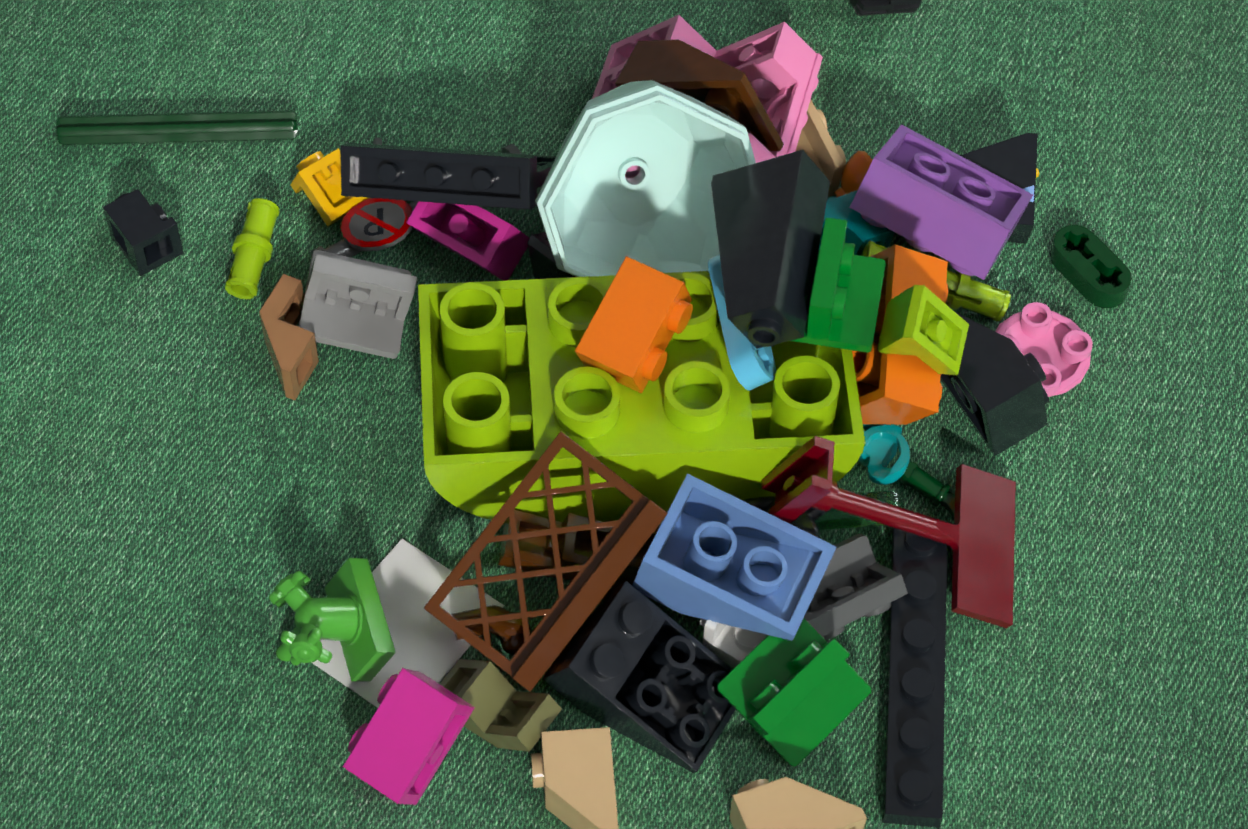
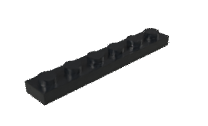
M892 527L891 570L902 574L908 594L892 601L889 610L883 823L940 828L943 819L947 544Z

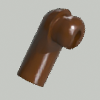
M496 605L487 606L488 616L513 613ZM477 608L451 615L458 620L481 617V609ZM522 619L489 623L490 633L501 637L503 650L508 654L516 653L524 642ZM482 624L467 626L478 636L484 635ZM455 633L456 640H461L462 638Z

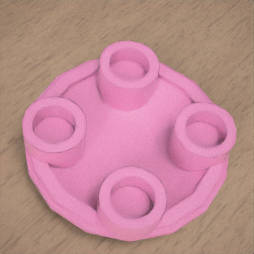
M1033 302L1027 304L1022 309V312L1015 313L1004 320L995 331L1011 339L1023 356L1029 352L1034 355L1046 375V380L1042 382V386L1048 397L1071 390L1081 383L1090 368L1093 345L1091 337L1082 331L1071 319L1051 311L1043 303Z

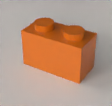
M626 256L575 350L583 365L600 368L612 375L618 383L642 394L648 381H656L662 373L668 356L665 349L674 333L680 334L683 332L692 315V298L684 282Z

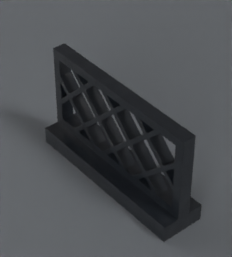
M346 143L340 146L341 196L530 210L537 206L535 201L537 198V188L543 186L556 156Z

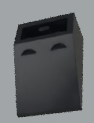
M627 581L608 590L542 678L543 681L587 716L692 773L698 771L736 710L717 690L718 683L733 669Z

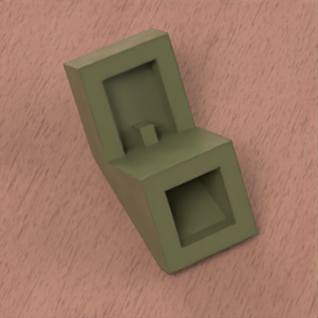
M459 659L440 683V685L475 707L464 727L501 749L530 752L541 738V732L547 730L562 710L549 694L516 691L491 661Z

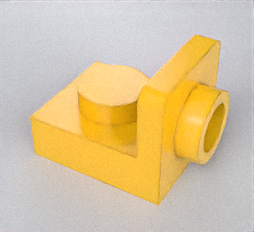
M339 148L326 156L321 151H317L302 160L296 166L299 172L290 184L295 193L301 190L305 192L327 226L343 218L355 205L370 199L367 197L341 196V152Z

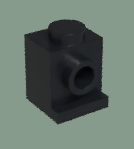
M139 189L131 193H125L103 207L111 238L140 276L184 254L175 220L172 217L168 219L157 202L150 205Z

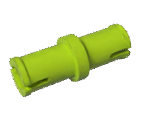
M255 198L248 203V211L242 232L233 241L232 251L235 256L228 281L225 284V290L230 295L240 299H252L257 295V287L264 263L268 262L272 256L273 246L270 240L280 210L275 203L267 199Z

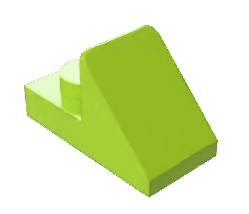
M913 285L888 302L877 351L885 354L914 355L938 374L958 375L969 324L926 286Z

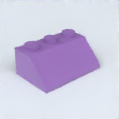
M901 124L873 158L849 208L860 213L862 218L869 224L879 228L886 227L905 237L907 243L915 249L924 252L931 251L950 262V265L956 271L968 276L975 275L984 280L1006 245L1033 194Z

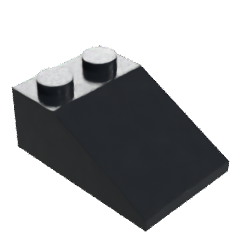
M957 313L969 324L958 375L941 374L940 380L990 451L996 456L1048 425L1045 404L1049 403V397L1042 386V382L1046 380V375L1032 353L1029 352L1023 356L1011 339Z

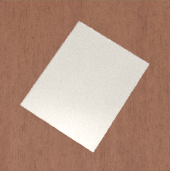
M401 539L372 572L396 653L371 682L351 681L340 641L320 640L322 648L332 653L331 661L326 664L318 660L312 663L377 708L380 706L377 698L383 685L392 675L399 674L402 668L422 672L439 684L471 646L464 639L456 640L455 633L424 609L425 605L452 571L404 539ZM474 585L454 587L440 606L450 614L480 608L478 588ZM485 593L486 607L492 605L504 607L503 604Z

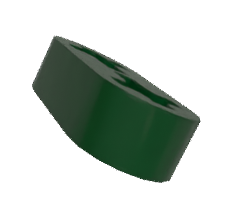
M1079 225L1062 227L1056 233L1050 251V259L1054 267L1093 305L1101 308H1114L1123 303L1132 280L1128 267L1086 227ZM1066 246H1067L1069 249H1071L1072 251H1070V252L1066 251V250H1065ZM1078 248L1082 249V250H1083L1082 254H1081L1079 251H1077L1076 249H1078ZM1099 279L1106 284L1100 285L1098 283ZM1110 281L1115 282V283H1116L1115 287H1114L1112 284L1108 283V282H1110Z

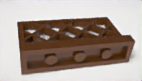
M560 431L431 597L424 609L531 692L668 513ZM562 447L581 461L584 485L551 489L548 465ZM589 468L607 482L590 484ZM543 473L545 490L528 492ZM615 487L632 501L618 520L595 523L591 490ZM585 491L589 524L556 528L552 495ZM546 496L550 529L517 533L514 513L516 506L523 498ZM509 517L511 534L494 536ZM612 527L598 545L596 529ZM590 530L593 553L584 564L561 567L557 534ZM551 535L555 568L522 572L518 539ZM512 540L516 573L483 577L480 553L485 546L491 542ZM475 561L477 578L460 580ZM578 571L564 589L562 573ZM556 574L558 598L550 608L527 611L523 578ZM517 579L521 612L488 616L483 583ZM478 585L481 617L458 620L440 606L454 587ZM543 616L533 631L529 633L528 618ZM522 619L524 642L509 660L491 646L489 623ZM482 624L484 639L467 626Z

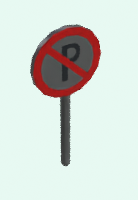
M375 138L373 144L382 145L381 138ZM370 198L352 207L343 217L341 231L344 241L352 248L362 251H379L396 245L405 239L413 228L406 223L413 212L411 206L404 200Z

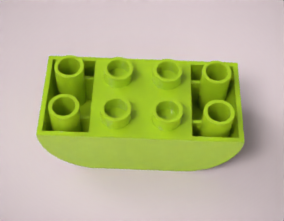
M709 271L665 273L684 282L692 298L693 311L683 332L680 334L674 333L665 349L668 356L662 373L656 381L652 382L649 380L641 394L618 383L612 375L600 368L584 366L575 352L616 275L418 285L425 473L430 484L445 500L468 513L489 520L494 518L560 431L666 512H668L687 473L741 500L775 496L776 493L761 489L762 479L814 436L835 442L832 480L838 482L857 463L865 446L852 350L794 341L771 346L777 370L774 380L749 391L740 384L731 368ZM562 447L548 465L551 489L584 485L581 461ZM589 468L590 484L607 482ZM543 473L528 492L545 490ZM615 487L591 490L595 520L598 521L618 520L632 503L629 498ZM585 491L552 495L556 521L563 522L568 513L588 518ZM546 496L523 498L514 509L549 519Z

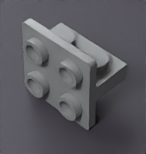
M315 250L311 257L299 327L314 332L315 340L318 343L395 359L400 351L404 321L415 293L417 277L412 276L409 270Z

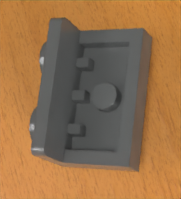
M856 534L834 545L837 548L804 616L808 623L825 640L838 636L845 630V625L863 616L870 617L885 612L891 607L892 601L908 594L902 574L876 563L868 537L865 535Z

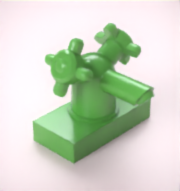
M348 558L326 585L327 597H311L303 588L311 579L301 571H296L294 574L283 578L274 588V592L270 594L269 599L278 608L282 607L285 603L295 612V627L291 632L285 630L281 633L280 640L282 643L276 651L278 659L286 662L291 661L293 665H299L301 662L312 663L317 660L326 664L331 661L332 653L322 648L320 640L340 641L351 681L371 682L396 651L368 559Z

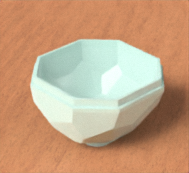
M653 80L629 82L589 100L567 134L535 200L557 268L576 277L616 275L627 256L663 273L709 271L708 260L720 254L711 188L713 175L756 163L746 127L705 103ZM635 165L640 166L637 176L634 178L625 177L628 168Z

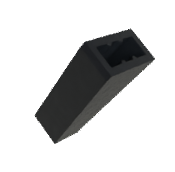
M804 150L713 175L711 188L727 318L757 349L804 338L830 186L828 178Z

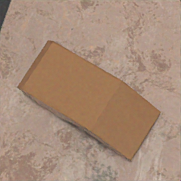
M283 274L262 306L259 314L264 340L285 396L296 400L317 366L319 359L314 332L296 326L300 321L304 300L302 280Z

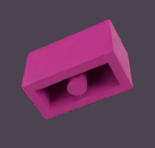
M419 201L406 222L431 240L503 281L509 280L526 251L527 243L530 239L510 223L475 205Z
M402 668L400 673L392 675L380 690L377 698L380 706L371 721L361 725L352 736L348 745V752L351 754L343 767L397 804L417 805L475 707L422 672Z

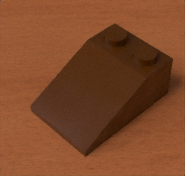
M679 39L637 42L615 82L616 87L629 82L653 80L695 98L733 118L745 126L747 132L758 139L769 151H781L784 143L744 72Z

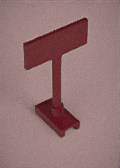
M818 436L811 438L762 479L761 489L776 493L775 505L767 513L789 524L810 507L825 512L834 508L949 545L953 549L951 612L1003 628H1009L1013 625L1015 481L964 464L959 465L956 468L954 524L839 488L837 482L832 480L835 442Z

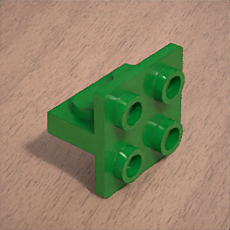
M826 217L821 246L818 251L804 338L791 341L870 352L873 346L886 262L880 258L854 255L855 244L845 242L847 220Z
M803 618L793 641L770 635L766 636L717 685V690L790 766H797L871 693V687L845 661L850 656L846 649L835 638L826 641L805 618Z

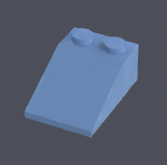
M687 473L667 512L668 514L665 516L642 560L632 586L644 596L680 614L793 641L837 547Z

